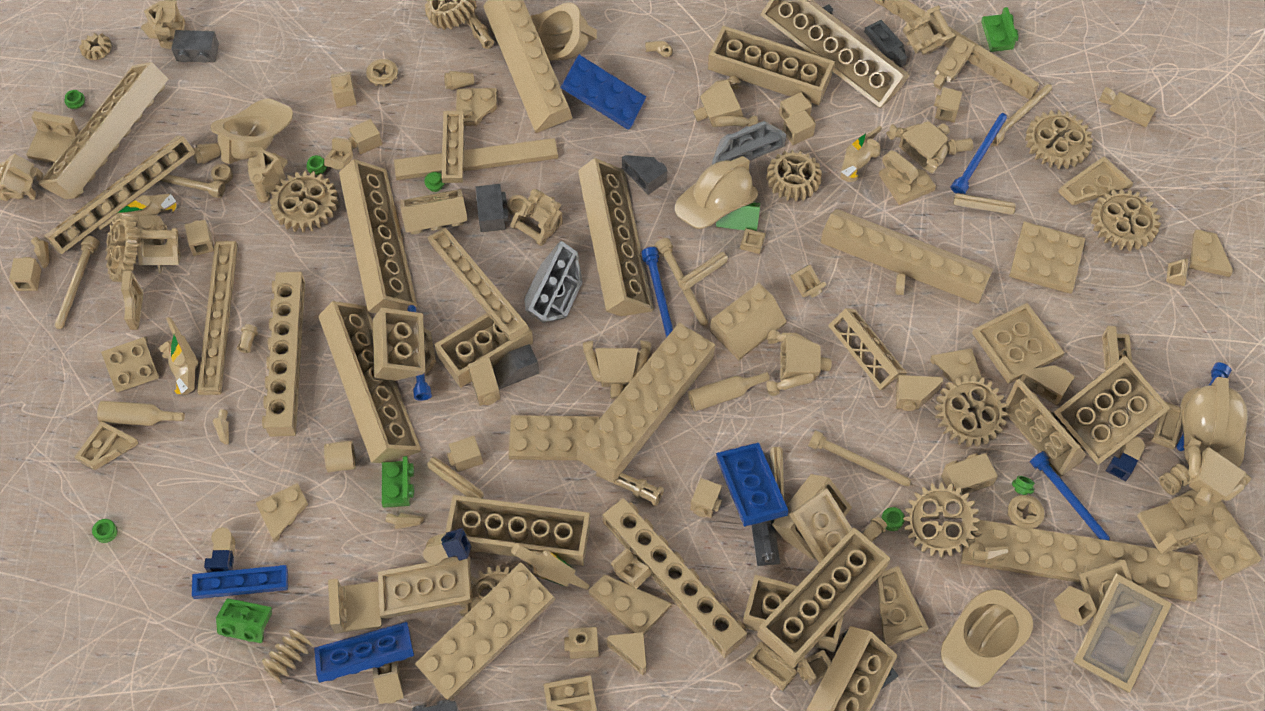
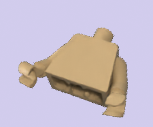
M731 76L727 80L716 81L700 96L703 107L693 111L697 122L709 118L712 127H745L759 123L757 116H752L749 119L743 117L741 107L732 90L740 88L737 83L741 82L736 76Z
M926 121L922 124L906 128H897L894 124L889 127L890 130L886 132V135L890 140H893L895 137L901 138L899 147L926 171L934 173L937 167L943 163L948 153V137L946 135L950 133L946 124L935 127L931 122Z
M776 330L769 331L767 336L768 344L782 342L780 344L781 382H766L768 393L771 396L778 395L781 389L787 390L813 382L821 370L830 371L832 361L830 358L821 357V347L819 344L798 333L780 334Z
M640 340L641 350L639 353L638 348H596L595 353L593 351V341L583 343L584 355L595 381L601 382L602 387H610L611 399H616L624 390V387L630 383L645 365L650 355L651 342Z
M1191 437L1189 443L1184 445V449H1187L1189 454L1188 475L1190 479L1188 484L1189 487L1198 492L1194 499L1195 502L1200 506L1206 507L1210 501L1213 503L1221 500L1229 501L1241 493L1251 481V477L1211 448H1207L1200 453L1198 447L1201 441Z

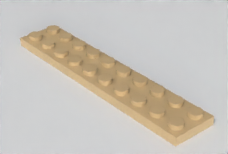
M980 520V523L974 524L979 529V532L971 533L975 541L967 540L969 548L962 545L961 564L1081 583L1078 573L1123 559L1126 561L1133 583L1157 596L1191 602L1197 600L1198 555L1175 551L1160 554L1157 548ZM985 547H1008L1007 556L989 564H985L984 560L973 559V551H985Z

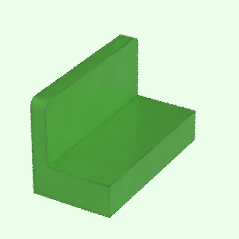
M753 202L730 212L716 222V226L745 230L747 228L757 231L761 203Z

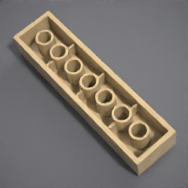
M679 322L577 446V459L614 483L713 359L716 344Z

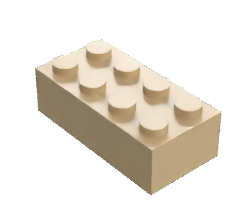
M486 313L434 345L437 357L458 386L462 388L471 382L468 364L490 358L493 368L510 351L528 344L532 345L533 336L529 328V331L510 341Z
M755 575L743 618L744 626L747 629L758 632L759 626L797 586ZM844 615L814 647L830 652L835 651Z

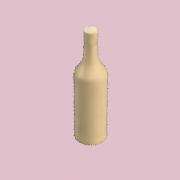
M768 372L749 378L733 376L688 391V398L693 411L696 412L741 397L750 387L769 381L770 376Z
M101 401L97 409L98 421L112 424L152 426L160 421H184L185 419L184 413L162 411L153 404Z

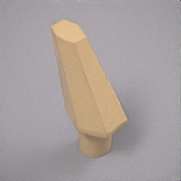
M34 237L31 240V243L35 246L34 252L42 268H46L49 264L48 242Z
M220 409L218 417L213 419V424L220 441L228 445L229 422L226 421L228 411Z
M388 513L385 521L394 524L395 529L420 525L424 521V517L403 513L396 516Z
M985 547V551L974 550L973 559L984 560L985 564H989L1007 556L1008 547Z

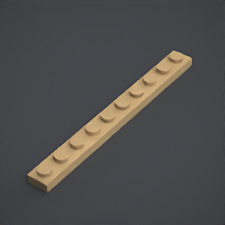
M874 0L877 4L882 5L907 23L924 15L926 12L908 0ZM931 15V20L928 24L933 34L940 33L942 37H945L936 19ZM949 27L952 33L955 32L956 37L944 44V46L950 48L957 36L973 43L975 49L968 58L971 64L976 65L988 75L998 79L1004 85L1009 86L1029 100L1035 95L1039 85L1038 82Z

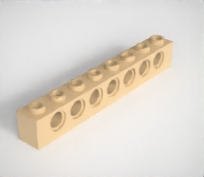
M177 135L45 234L44 237L58 253L63 254L196 152L184 136Z
M276 272L275 281H272L274 299L270 301L273 318L269 319V329L272 333L271 337H268L270 356L266 358V366L269 369V375L265 376V388L268 390L267 396L263 398L266 416H262V427L266 429L269 437L296 436L305 280L302 272ZM286 370L283 374H278L280 371ZM285 390L283 393L277 394L278 391ZM278 410H284L280 414H275Z
M624 498L602 514L603 524L626 549L631 551L635 559L650 568L652 572L650 576L717 651L726 658L746 641V627L740 620L735 621L730 615L731 611L723 602L719 603L714 598L713 590L707 585L704 586L699 581L698 574L692 568L688 569L683 564L684 560L681 555L676 551L673 553L668 547L667 540L662 535L658 536L653 531L654 527L651 522L646 518L642 519L638 514L637 507L632 502L628 503ZM631 522L635 524V527L626 528L624 525ZM641 539H648L650 543L642 545L639 541ZM657 555H662L666 559L662 562H658L654 559V557ZM672 572H678L681 575V577L678 579H673L669 576V574ZM693 589L696 591V594L688 596L684 591ZM702 606H709L712 611L710 613H703L700 608ZM724 623L728 629L720 631L716 628V625Z

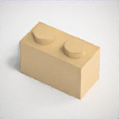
M986 453L981 455L972 454L961 462L952 461L945 465L941 474L947 488L950 483L953 484V491H956L959 487L962 488L961 496L993 486L998 477Z

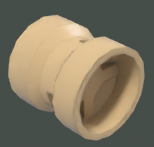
M1176 464L1169 473H1164L1159 477L1160 485L1168 494H1177L1182 486L1189 485L1190 476L1188 475V469L1181 464Z

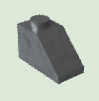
M631 155L622 157V169L648 195L667 182L668 170L662 162L659 163L654 157Z
M530 344L510 351L493 367L498 388L502 389L539 374L538 361Z

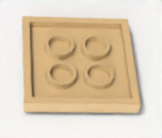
M1024 221L1009 277L1071 294L1074 289L1085 238Z
M1028 303L973 329L972 332L1008 384L1021 378L1025 370L1044 367L1064 355V351Z

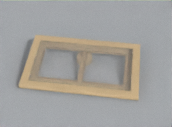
M1115 574L1073 663L1130 693L1172 603Z

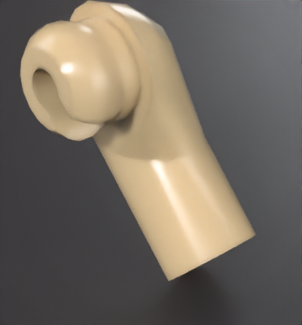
M665 41L645 42L646 52L656 51L663 57H670L673 53L672 47Z

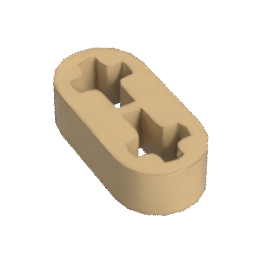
M889 151L882 158L884 166L907 184L912 183L919 176L916 167L895 151Z

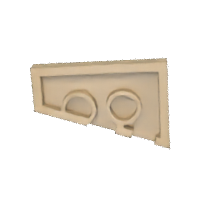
M1103 156L1061 186L1058 192L1071 205H1077L1103 197L1104 193L1110 194L1112 190L1119 192L1120 189H1129L1132 187L1133 182Z
M899 566L884 571L876 581L883 641L889 647L926 633L929 628Z
M605 574L589 590V595L632 633L643 632L645 635L672 607L670 602L635 589Z

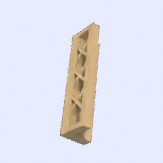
M845 308L828 325L879 390H884L894 379H898V375L907 374L855 309ZM843 319L848 323L847 333H842L837 327ZM852 336H858L861 339L860 349H855L852 346ZM865 352H871L874 355L873 365H867L865 362ZM878 368H884L889 374L883 382L878 378Z
M1107 326L1102 335L1105 370L1124 356L1132 363L1130 334H1117L1116 326ZM1118 341H1124L1125 348L1121 351L1118 350Z

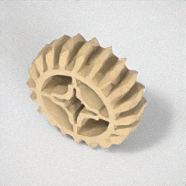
M427 0L425 4L426 16L437 29L442 28L445 30L449 28L451 30L454 26L459 27V24H465L467 19H471L470 15L475 14L474 10L477 8V1Z
M793 149L790 153L784 150L782 155L777 153L775 159L770 161V165L767 167L766 179L769 188H772L773 194L779 193V199L785 196L787 201L790 198H794L795 202L798 198L804 201L806 196L811 198L813 192H817L819 185H821L822 170H820V163H816L815 157L810 158L809 153L803 155L801 150L798 153H795ZM780 171H782L784 175L782 178L778 174ZM806 173H807V174L809 175V177H810V179H809L808 181L805 179V174H806Z

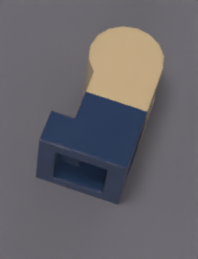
M1135 436L1120 448V457L1114 456L1105 471L1126 482L1144 450L1145 445L1142 439Z
M221 527L216 529L211 535V540L214 544L212 558H205L204 568L208 573L233 570L235 538L229 529Z
M463 528L429 538L423 551V558L431 564L440 563L442 559L457 556L460 561L468 559L472 546Z

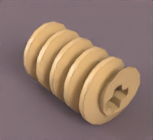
M293 629L289 630L291 638L283 636L284 646L281 644L275 645L278 653L269 652L271 660L262 659L264 670L280 684L283 683L280 678L281 674L289 676L286 668H296L293 660L302 662L300 653L308 655L309 651L306 646L314 647L305 636Z

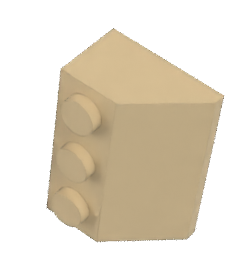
M461 189L400 200L406 233L419 234L423 232V229L439 230L444 225L460 226L464 224V221H468Z
M758 283L711 319L710 332L740 360L765 341L769 331L779 330L787 321L774 296Z
M381 308L373 319L374 378L396 381L425 373L423 313Z
M810 474L787 504L788 516L777 518L772 524L786 542L811 559H814L815 556L789 513L827 488L845 517L852 509L829 477Z

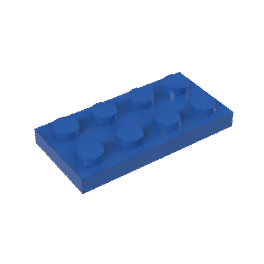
M580 54L576 57L560 87L627 130L632 127L646 99L645 95Z
M759 443L716 453L717 462L744 527L788 516V508Z
M407 622L314 648L316 675L319 683L332 681L349 674H357L370 668H378L391 662L403 661L414 656Z

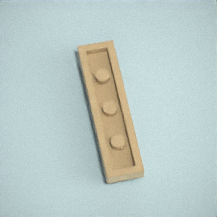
M443 111L442 183H463L464 111Z

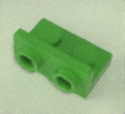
M1008 7L1003 8L1001 15L983 16L981 23L990 52L1013 50L1016 41H1018L1019 34L1018 30L1014 28V18L1010 14Z
M403 456V461L382 462L383 508L410 506V498H414V486L410 484V477H414V465L409 462L408 456Z
M227 598L216 617L217 633L225 637L262 643L264 640V629L272 615V607Z

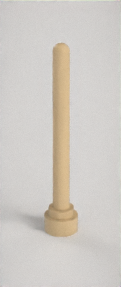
M1046 84L1002 125L991 145L997 146L1004 139L1005 133L1052 90V85Z
M169 174L159 180L208 191V194L216 198H222L226 189L224 182L214 181L205 183Z
M85 236L81 241L82 254L55 322L57 329L64 327L90 255L97 251L100 241L92 236Z
M663 238L657 241L654 247L658 249L659 255L665 257L679 283V279L684 277L672 254L673 245L670 239ZM691 288L683 291L700 325H707L708 320Z
M815 430L808 447L815 450L817 448L820 450L822 448L903 486H910L911 480L908 477L827 441L823 433Z

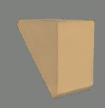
M643 632L609 635L607 646L640 674L644 675L646 673V655Z

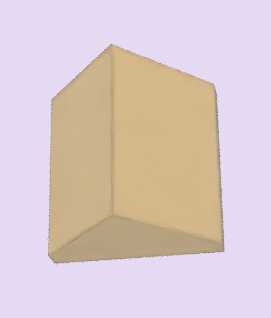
M1187 258L1168 264L1166 282L1185 286L1189 261Z

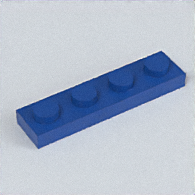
M286 565L192 574L193 599L288 590V567Z

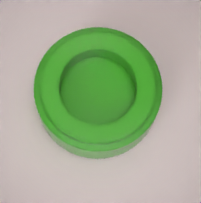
M896 507L887 508L881 517L886 522V529L889 531L900 530L905 522L903 520L905 517L904 513Z
M101 519L94 524L92 534L98 542L108 543L116 537L117 527L113 521Z

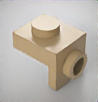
M334 137L332 139V150L324 159L325 166L341 170L353 159V142Z
M810 264L790 275L802 297L810 295L813 298L822 293L821 288L827 285L825 281H819Z
M625 549L611 562L617 576L635 589L652 574L650 568L635 559L628 549Z
M822 650L807 659L804 657L799 662L797 670L802 680H807L809 685L812 686L824 678L831 661L825 651Z

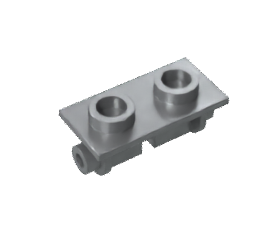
M774 520L751 525L757 566L780 564L776 532L772 526Z

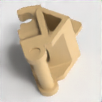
M164 0L144 10L148 22L143 24L141 29L149 38L158 39L161 47L171 49L173 42H169V40L174 39L175 30H184L185 19L179 12L177 0Z
M939 5L927 10L924 15L906 23V26L903 28V32L909 41L907 46H912L916 54L919 52L922 55L931 54L956 37L955 32L952 33L940 12L941 8ZM931 15L936 19L945 37H942L940 33L933 34L928 24L931 20Z
M263 146L250 147L247 149L249 155L256 154L257 156L249 158V161H247L248 173L251 182L254 184L258 201L266 203L270 200L271 192L276 191L275 185L281 186L280 180H286L283 168L288 164V161L276 153L265 151Z
M16 154L10 156L5 162H0V200L8 201L11 198L23 199L24 195H28L31 200H34L36 192L32 189L31 185L35 177L40 181L44 176L43 173L34 167L33 163Z
M532 189L531 195L523 205L522 210L515 213L511 227L519 229L536 240L538 245L543 246L548 237H551L563 224L562 212L559 210L561 204L555 201V197H549L540 190ZM531 217L538 221L541 233L523 223L522 220Z
M138 228L136 235H139L137 239V244H139L137 247L139 265H158L159 274L162 272L163 265H179L181 252L178 246L177 228H172V230H142ZM152 239H167L165 245H154Z

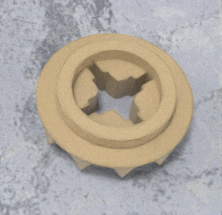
M94 33L93 36L87 35L85 40H81L79 48L82 56L86 59L99 60L109 54L112 43L109 37H106L103 33L100 35Z
M379 59L372 62L366 70L369 82L374 83L375 86L382 85L384 87L385 84H392L393 80L397 79L398 68L394 62L387 59ZM383 71H386V74L379 76V73H383Z
M1016 496L1008 505L1007 516L1011 519V523L1017 526L1035 528L1044 519V508L1040 501L1033 496ZM1028 506V514L1030 515L1023 519V513L1020 511H1023Z

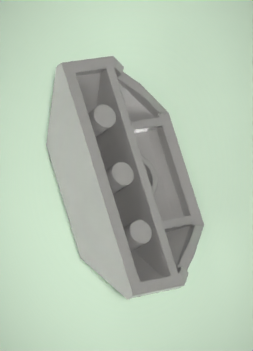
M763 121L753 126H747L736 133L727 134L719 142L712 165L724 160L732 161L741 156L748 160H753L785 146L786 133Z
M560 241L542 262L524 298L526 312L543 323L566 318L582 285L578 252L564 242Z

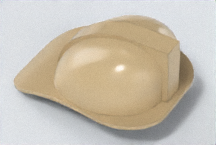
M563 3L548 11L530 16L549 61L574 58L584 51L589 41L597 39V29L588 25L586 19L581 15L579 7L574 3Z
M267 98L255 102L236 115L213 122L210 129L215 134H218L217 140L221 149V161L231 164L239 160L256 157V154L249 155L247 149L250 147L263 146V149L266 150L271 144L274 135L281 132L292 121L293 111L291 107Z
M741 156L732 161L724 160L708 167L700 175L696 184L686 190L676 201V216L695 229H703L716 223L730 212L753 203L758 197V190L752 185V178L749 173L750 160Z
M1217 377L1212 385L1188 391L1181 401L1184 445L1189 443L1190 438L1193 437L1201 441L1198 447L1200 453L1207 448H1211L1237 467H1240L1245 450L1248 420L1247 407L1241 395L1229 387L1228 378ZM1184 449L1185 459L1189 465L1188 450Z
M991 589L978 594L967 603L942 643L941 660L944 666L971 687L985 685L1000 667L1029 639L1033 629V619L1030 612L1004 590Z

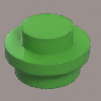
M70 90L66 93L64 102L68 108L78 109L84 105L85 96L78 90Z
M318 155L310 157L306 164L310 174L314 171L315 175H320L327 169V166L324 164V158Z
M439 172L429 173L424 180L425 186L432 192L440 191L445 183H442V174Z
M1017 476L1012 482L1014 490L1019 494H1032L1035 490L1033 487L1034 481L1025 476Z

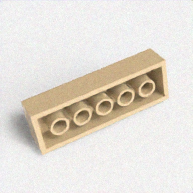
M722 26L709 53L708 70L729 77L736 76L739 80L788 96H794L801 92L812 104L819 106L832 78L835 61Z
M453 495L445 533L463 528L472 546L470 551L517 557L511 553L513 545L517 544L530 551L543 552L548 550L567 564L584 566L590 529V513Z
M853 528L759 626L757 637L794 668L886 570L891 558L856 528Z
M520 562L427 651L415 665L447 700H453L540 616L556 598Z

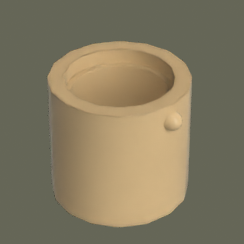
M352 440L324 444V459L328 473L356 469V457Z

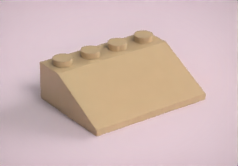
M1124 356L1052 413L1060 425L1068 430L1069 435L1099 465L1167 412L1170 407L1129 359Z
M1020 378L1016 380L1005 403L1007 406L1002 411L1008 413L1007 417L1039 453L1044 451L1048 455L1051 463L1050 466L1062 477L1081 464L1086 453L1083 447L1069 435L1068 430L1058 423L1053 413L1043 406L1038 396L1031 392Z

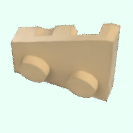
M1195 229L1192 238L1189 268L1230 277L1233 269L1217 234Z
M972 348L931 355V363L933 365L936 364L944 372L943 375L951 382L955 378L961 381L964 375L967 376L968 380L975 375L977 382L982 378Z
M101 421L74 458L78 462L97 470L137 446L139 442L128 434Z
M296 483L256 502V505L273 541L276 542L280 539L279 535L287 526H291L296 516L303 512L308 503L299 484Z
M591 675L543 684L547 710L597 711Z

